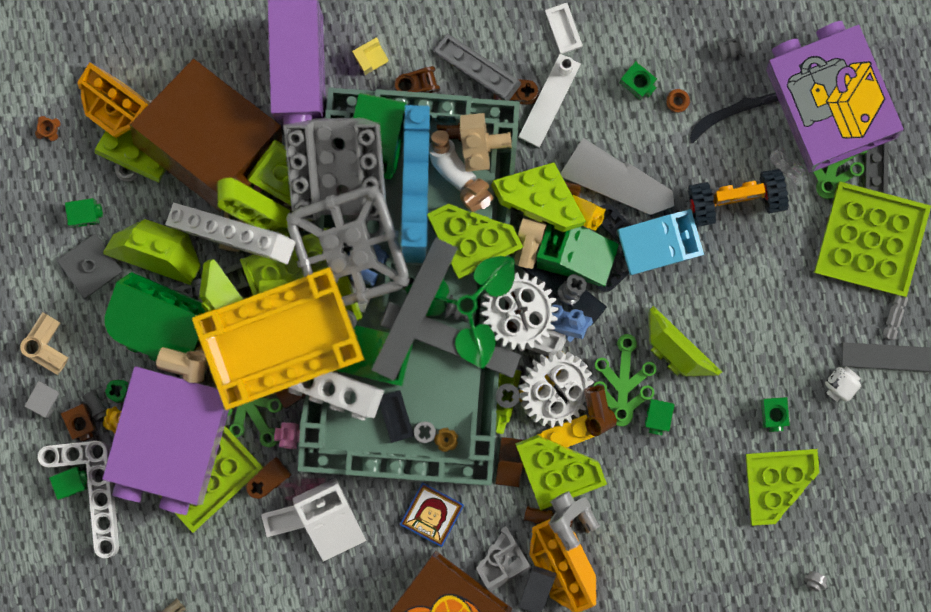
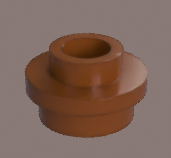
M675 89L668 94L666 104L671 111L680 113L688 108L690 98L684 90ZM675 97H680L682 99L681 105H676L673 100Z

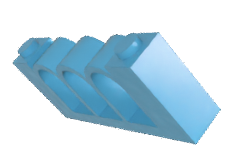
M405 105L401 252L405 263H423L426 258L430 106Z

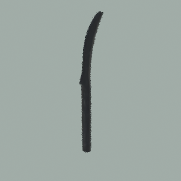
M776 93L757 98L744 97L731 106L705 116L694 126L690 135V142L694 143L706 130L725 118L779 101Z

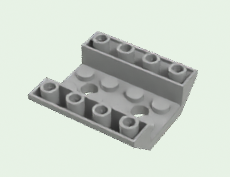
M364 118L312 119L284 125L292 212L298 208L326 200L327 196L341 195L339 185H346L349 191L376 186L380 189L386 202L379 123ZM336 137L342 138L345 141V149L336 147L334 143ZM367 197L339 205L342 215H360ZM374 203L367 220H381L376 203ZM330 209L302 218L305 220H317L321 215H332Z

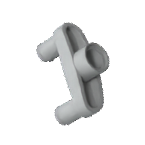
M567 491L551 501L556 513L549 521V525L563 542L566 551L580 544L570 527V521L576 516L582 522L587 533L600 527L586 497L574 501L570 492Z

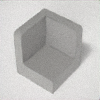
M38 381L24 407L45 418H50L54 411L52 406L59 392L47 386L44 382Z

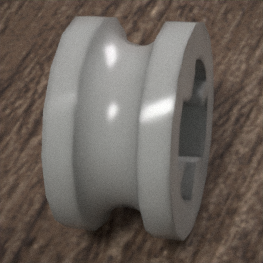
M426 421L420 422L414 429V436L421 443H429L436 434L435 427ZM424 425V428H426V425L431 428L429 432L430 438L426 439L424 437V439H421L419 437V428Z

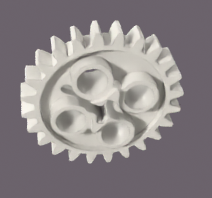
M515 273L514 284L507 294L498 297L491 296L488 293L483 295L488 302L480 304L481 307L486 309V311L480 313V316L487 318L482 324L489 325L495 334V341L498 339L502 340V348L507 343H510L511 351L515 349L516 345H518L520 351H523L525 344L529 349L534 348V342L538 345L543 343L541 337L545 339L550 337L546 330L552 331L555 329L550 322L558 320L557 317L552 315L558 308L551 307L556 298L549 299L548 295L552 290H543L545 282L537 285L536 276L529 281L527 273L523 275L522 279H520L518 273ZM522 291L530 293V303L522 300ZM511 292H514V294H515V300H514V298L511 296ZM503 298L508 301V310L500 308L499 299ZM517 308L518 310H523L524 313L521 316L520 314L515 315L514 311ZM530 314L538 316V325L535 326L530 323ZM508 321H512L517 325L516 333L508 331L506 326ZM523 324L527 328V332L523 331Z
M561 350L558 351L556 356V354L550 351L549 358L540 355L541 362L532 361L533 369L526 367L529 375L521 376L525 384L518 386L524 391L519 394L520 399L524 400L520 405L526 409L525 413L529 417L531 416V419L543 426L548 424L554 427L555 422L563 426L564 419L571 423V416L573 414L579 418L578 410H586L583 405L586 402L584 389L588 388L594 381L588 378L592 373L586 369L588 367L587 364L578 356H574L570 352H567L565 355ZM561 370V373L556 376V373ZM546 374L556 384V388L566 397L567 403L563 401L552 385L545 379L544 376ZM544 385L543 389L538 392L540 386ZM556 402V405L551 408V405Z

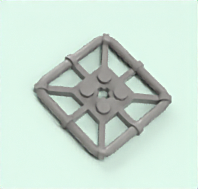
M363 187L338 196L330 195L326 197V200L288 213L286 218L291 239L296 241L294 248L298 258L297 265L298 268L301 267L304 277L313 274L310 264L325 259L328 267L332 269L336 283L339 277L352 274L357 292L342 297L345 306L357 302L363 304L371 298L401 289L403 286H407L409 282L408 271L397 239L399 234L398 231L394 230L385 199L378 187ZM367 197L357 221L345 224L339 205ZM374 203H376L385 234L370 238L366 220ZM330 209L336 227L324 231L302 217ZM298 226L319 237L323 254L310 258L307 257ZM388 240L397 271L378 261L373 244ZM346 242L348 246L353 247V250L350 251L351 255H348L343 250ZM374 268L394 281L366 290L361 271Z

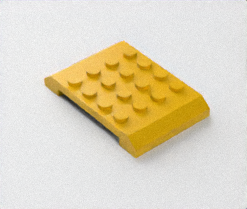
M331 267L192 318L225 410L364 360Z

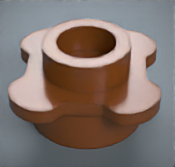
M45 116L39 117L35 136L38 139L48 138L50 141H56L58 139L57 130L61 126V122L57 118L51 120Z

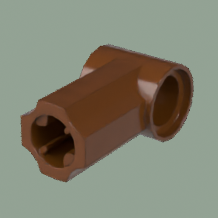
M596 385L584 389L589 412L585 426L587 431L596 437L615 427L617 419L613 411L608 409L604 386Z

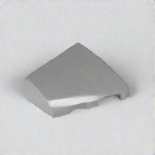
M507 526L502 528V533L494 545L492 544L485 559L481 560L476 568L490 592L532 568ZM512 556H518L516 560L508 565V561Z

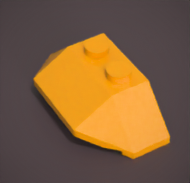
M90 62L77 82L81 90V100L85 116L115 138L131 130L130 124L150 104L148 100L122 81Z
M551 519L532 527L533 535L529 555L534 565L556 573L549 593L550 598L570 609L571 612H582L596 605V575L581 544L566 551L563 542L549 525Z

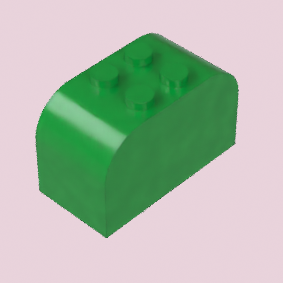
M131 272L116 282L105 313L104 322L108 334L115 341L125 345L128 350L148 355L149 359L157 362L162 347L182 353L195 351L201 342L192 318L207 312L203 309L202 302Z

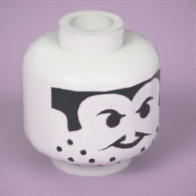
M847 366L845 368L838 367L825 382L826 387L829 389L827 394L837 402L840 399L847 402L860 389L861 384L859 380L861 378Z

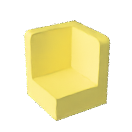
M377 38L352 51L364 75L388 63V58Z

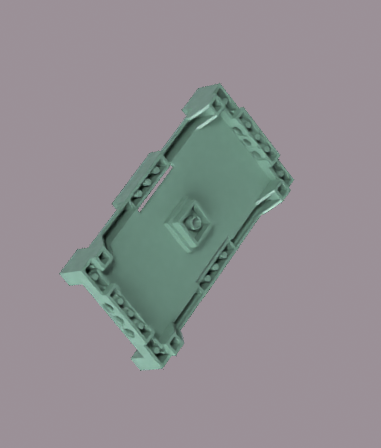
M328 88L325 119L353 118L359 93L406 102V105L430 106L429 145L432 142V134L438 130L437 124L458 125L460 115L484 113L486 131L489 135L510 132L512 148L490 149V169L472 171L476 175V179H482L489 184L487 190L494 197L488 207L484 210L479 209L474 213L510 225L511 208L509 209L500 204L491 184L493 180L514 174L520 102L376 89V91ZM405 116L397 170L391 179L384 178L386 205L394 230L398 231L399 234L397 239L400 248L402 242ZM336 137L334 140L336 147L345 149V141L342 138ZM449 139L454 143L458 157L465 164L462 141L459 142V139ZM428 156L427 214L447 204L472 212L463 204L460 198L461 191L439 174ZM339 185V192L341 194L350 192L346 185ZM332 215L320 216L319 228L325 229L330 227L331 229L336 227ZM342 215L345 223L356 220L359 215ZM428 218L426 256L435 237L437 238ZM370 220L367 224V229L370 233H376L379 229V224L376 220ZM388 240L377 243L389 255L385 265L397 271ZM351 248V249L345 251V253H347L348 251H349V252L352 251L353 248ZM405 263L408 278L415 281L423 263ZM450 264L443 278L449 287V294L446 298L449 299L453 295L455 300H459L464 295L473 296L477 291L474 272L458 280ZM370 268L371 271L379 276L374 286L365 284V287L370 289L393 282L394 280L378 270ZM349 274V275H348L349 281L354 282L353 280L350 279V277H351L352 274ZM402 287L397 291L371 298L366 312H361L363 318L357 320L356 326L390 333V329L380 326L381 319L388 302L400 307L403 306L407 298L406 290ZM485 289L481 292V303L488 302L483 297L487 293ZM502 298L499 299L498 303L500 308L504 310L505 299ZM445 303V309L442 314L425 316L460 331L465 328L470 329L469 321L466 323L460 318L455 320L450 315L448 318H444L448 303ZM480 306V313L486 311L485 308ZM475 311L472 313L473 323L475 322ZM480 316L479 325L486 321L487 318ZM415 339L403 387L334 371L384 390L383 395L401 390L413 432L417 424L426 421L435 427L436 434L442 428H448L457 433L458 444L456 448L447 452L439 450L434 439L429 443H421L413 436L391 443L380 405L375 418L366 417L364 421L352 417V412L345 409L344 412L331 409V404L323 401V404L309 400L310 395L306 394L300 424L298 471L492 486L497 416L496 392L499 373L485 367L479 368L465 359ZM498 339L495 345L501 347L502 340ZM314 379L308 380V386L312 387ZM333 384L329 387V394L332 396L335 392ZM352 392L350 395V402L353 404L356 401L355 392ZM424 425L419 428V437L421 439H424V437L426 439L430 438L429 432L431 428L427 425L424 428ZM446 437L444 438V441L448 442L449 439Z

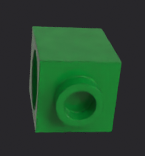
M636 61L619 82L639 100H642L644 96L649 98L657 88L654 85L657 78ZM638 77L643 78L646 86L643 88L635 86L634 79Z
M94 198L65 202L69 227L87 226L88 223L90 225L100 224L99 218L103 217V210L101 204H97Z
M788 397L761 399L763 428L769 427V432L784 431L783 426H790ZM773 408L778 409L781 413V417L777 422L772 421L769 415Z
M655 399L649 400L648 417H646L644 424L645 428H649L648 433L663 436V431H670L674 403Z
M74 467L49 477L57 500L65 499L75 495L77 492L80 493L88 489L87 472L85 470L81 471L80 467Z

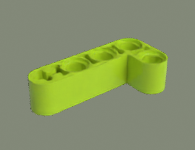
M223 178L217 183L219 208L249 225L279 233L287 238L290 236L288 221L286 220L290 211L236 179Z

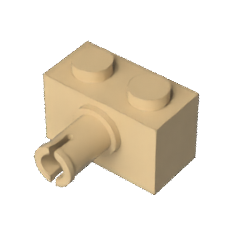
M484 113L460 115V132L466 172L490 169V149L512 148L511 133L489 135L486 131Z

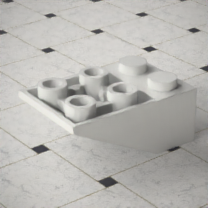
M336 478L293 498L294 506L323 561L366 541Z

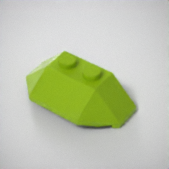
M143 219L113 234L103 251L104 255L189 285L192 284L200 269V262L187 233L147 219Z
M214 259L204 262L199 297L203 301L201 305L206 312L243 300Z
M652 306L648 310L649 344L652 346L650 351L659 360L664 358L669 363L667 367L676 376L681 374L683 377L719 376L722 373L658 309Z

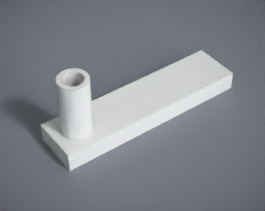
M562 54L559 55L518 138L540 148L581 65L570 57Z

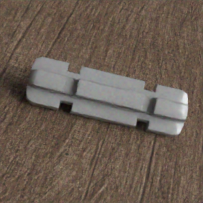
M894 296V306H891L886 322L887 327L883 331L884 338L889 340L896 339L897 328L900 327L905 311L903 307L906 306L908 297Z

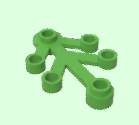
M859 154L829 165L826 174L822 169L813 172L818 180L816 191L820 197L824 199L834 198L839 181L845 183L853 177H859L863 174V164L854 162L849 170L836 176L839 166ZM853 166H859L861 172L858 174L854 173L852 170ZM830 183L832 185V190H825L824 184Z
M630 334L622 335L617 342L618 349L621 351L619 378L609 367L607 359L598 358L594 363L595 369L598 372H602L618 391V400L616 401L607 392V385L604 382L598 381L593 385L602 384L604 386L607 404L616 416L617 426L629 424L633 418V410L645 400L653 398L655 393L651 386H643L640 389V394L627 403L628 392L647 376H652L656 372V365L652 362H646L643 364L642 369L629 379L631 352L634 351L637 345L635 337ZM629 339L632 343L631 347H624L623 341ZM602 360L606 363L605 369L598 368V361ZM646 365L653 367L652 373L648 374L645 372ZM645 388L651 390L650 397H645L643 395V390ZM624 410L626 413L625 418H618L617 412Z
M261 397L237 406L234 424L229 427V430L236 438L242 436L245 432L244 421L247 411L261 433V444L265 447H273L279 443V441L274 439L275 428L268 427L255 406L268 408L273 413L279 412L283 409V405L278 398ZM273 401H277L279 404L277 410L272 407ZM232 408L229 409L228 416L231 415ZM235 426L240 428L238 435L233 432ZM266 434L272 436L271 442L265 440Z

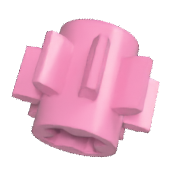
M281 423V429L275 428V441H279V447L297 449L300 437L299 424Z

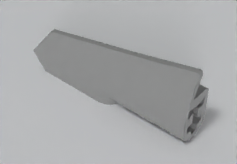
M585 138L581 140L560 173L562 178L649 215L674 207L672 190L633 165L619 161Z

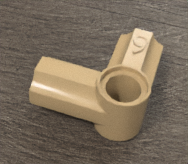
M523 218L518 233V238L523 248L516 251L514 258L516 265L533 269L538 248L542 243L547 227L543 220L539 222L534 219Z
M42 312L28 336L21 342L20 350L27 358L59 375L69 358L47 344L61 323ZM30 342L38 343V351L34 354H28L26 347Z
M201 344L195 351L187 353L162 347L156 362L157 369L182 375V378L190 383L202 382L205 371L209 366Z

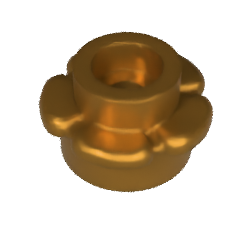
M442 428L435 435L434 442L438 445V449L443 452L454 450L458 444V435L454 430ZM447 437V438L449 439V441H448V442H445V441H444V438Z

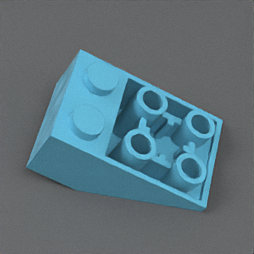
M691 209L617 230L630 275L704 255Z

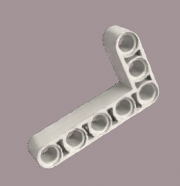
M89 441L43 447L38 452L37 458L44 467L86 464L94 551L101 558H109L117 554L119 539L115 496L112 495L114 485L113 482L106 480L98 482L95 478V473L98 469H102L105 472L110 454V448L107 443L103 441ZM96 445H100L103 448V455L98 459L93 455V449ZM74 447L80 453L76 461L71 460L69 457V452ZM49 450L54 451L56 455L53 463H48L45 458ZM102 492L108 498V502L104 506L99 505L97 502V497ZM103 516L107 517L110 521V526L106 530L102 529L99 525V521ZM105 540L112 544V550L109 554L104 553L101 548Z

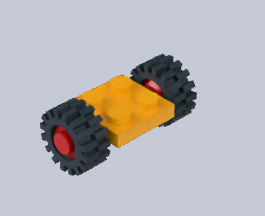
M774 169L761 172V184H757L756 181L742 183V186L733 189V185L720 187L713 196L709 182L689 185L690 209L692 210L696 227L716 224V206L759 199L760 197L763 198L768 214L788 210V191L786 190L787 185L782 170Z

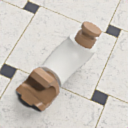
M441 130L434 132L431 136L432 142L429 145V157L432 165L442 177L461 191L460 198L466 208L472 212L479 209L484 210L490 205V201L494 199L487 190L489 184L482 179H476V175L472 171L466 172L465 164L458 157L454 143L449 140L447 132Z

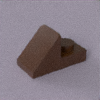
M502 437L495 484L519 487L523 464L515 443L523 440Z

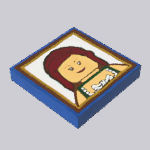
M422 482L400 525L442 547L464 504Z

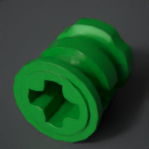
M124 380L110 381L105 390L106 396L116 403L125 402L129 384ZM115 385L123 388L120 391L121 396L113 395Z

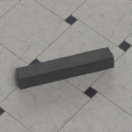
M537 258L533 269L520 267L533 278L536 276L545 282L548 290L551 289L552 293L557 297L559 286L568 278L567 276L537 268ZM587 290L582 293L577 303L568 305L573 310L583 311L584 316L591 317L592 325L607 308L605 304Z

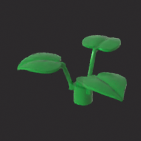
M496 256L482 261L474 272V280L482 286L473 296L464 295L458 301L446 298L449 294V287L443 279L426 314L427 316L440 315L445 309V303L457 305L458 311L463 315H467L470 329L465 328L458 333L455 346L463 359L479 368H484L492 358L496 341L494 332L488 325L480 324L476 327L474 326L472 313L477 308L475 299L484 289L489 295L494 297L503 296L511 290L515 277V260L511 257ZM413 283L408 285L405 289L407 296Z

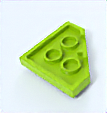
M554 162L493 180L491 184L502 206L509 209L514 207L523 211V215L536 221H546L555 225L554 228L559 231L565 232L583 226L586 222Z
M451 204L444 205L427 214V218L437 238L458 248L451 262L458 280L475 272L476 267L488 258L508 256L523 248L512 225L460 209Z
M539 435L515 443L540 510L553 506L551 501L567 491L574 498L607 485L600 463L593 458Z
M818 449L745 454L751 526L776 524L781 519L787 509L793 505L810 482L820 473Z

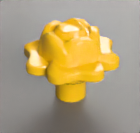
M116 406L106 410V416L103 421V426L114 434L116 433L122 412Z

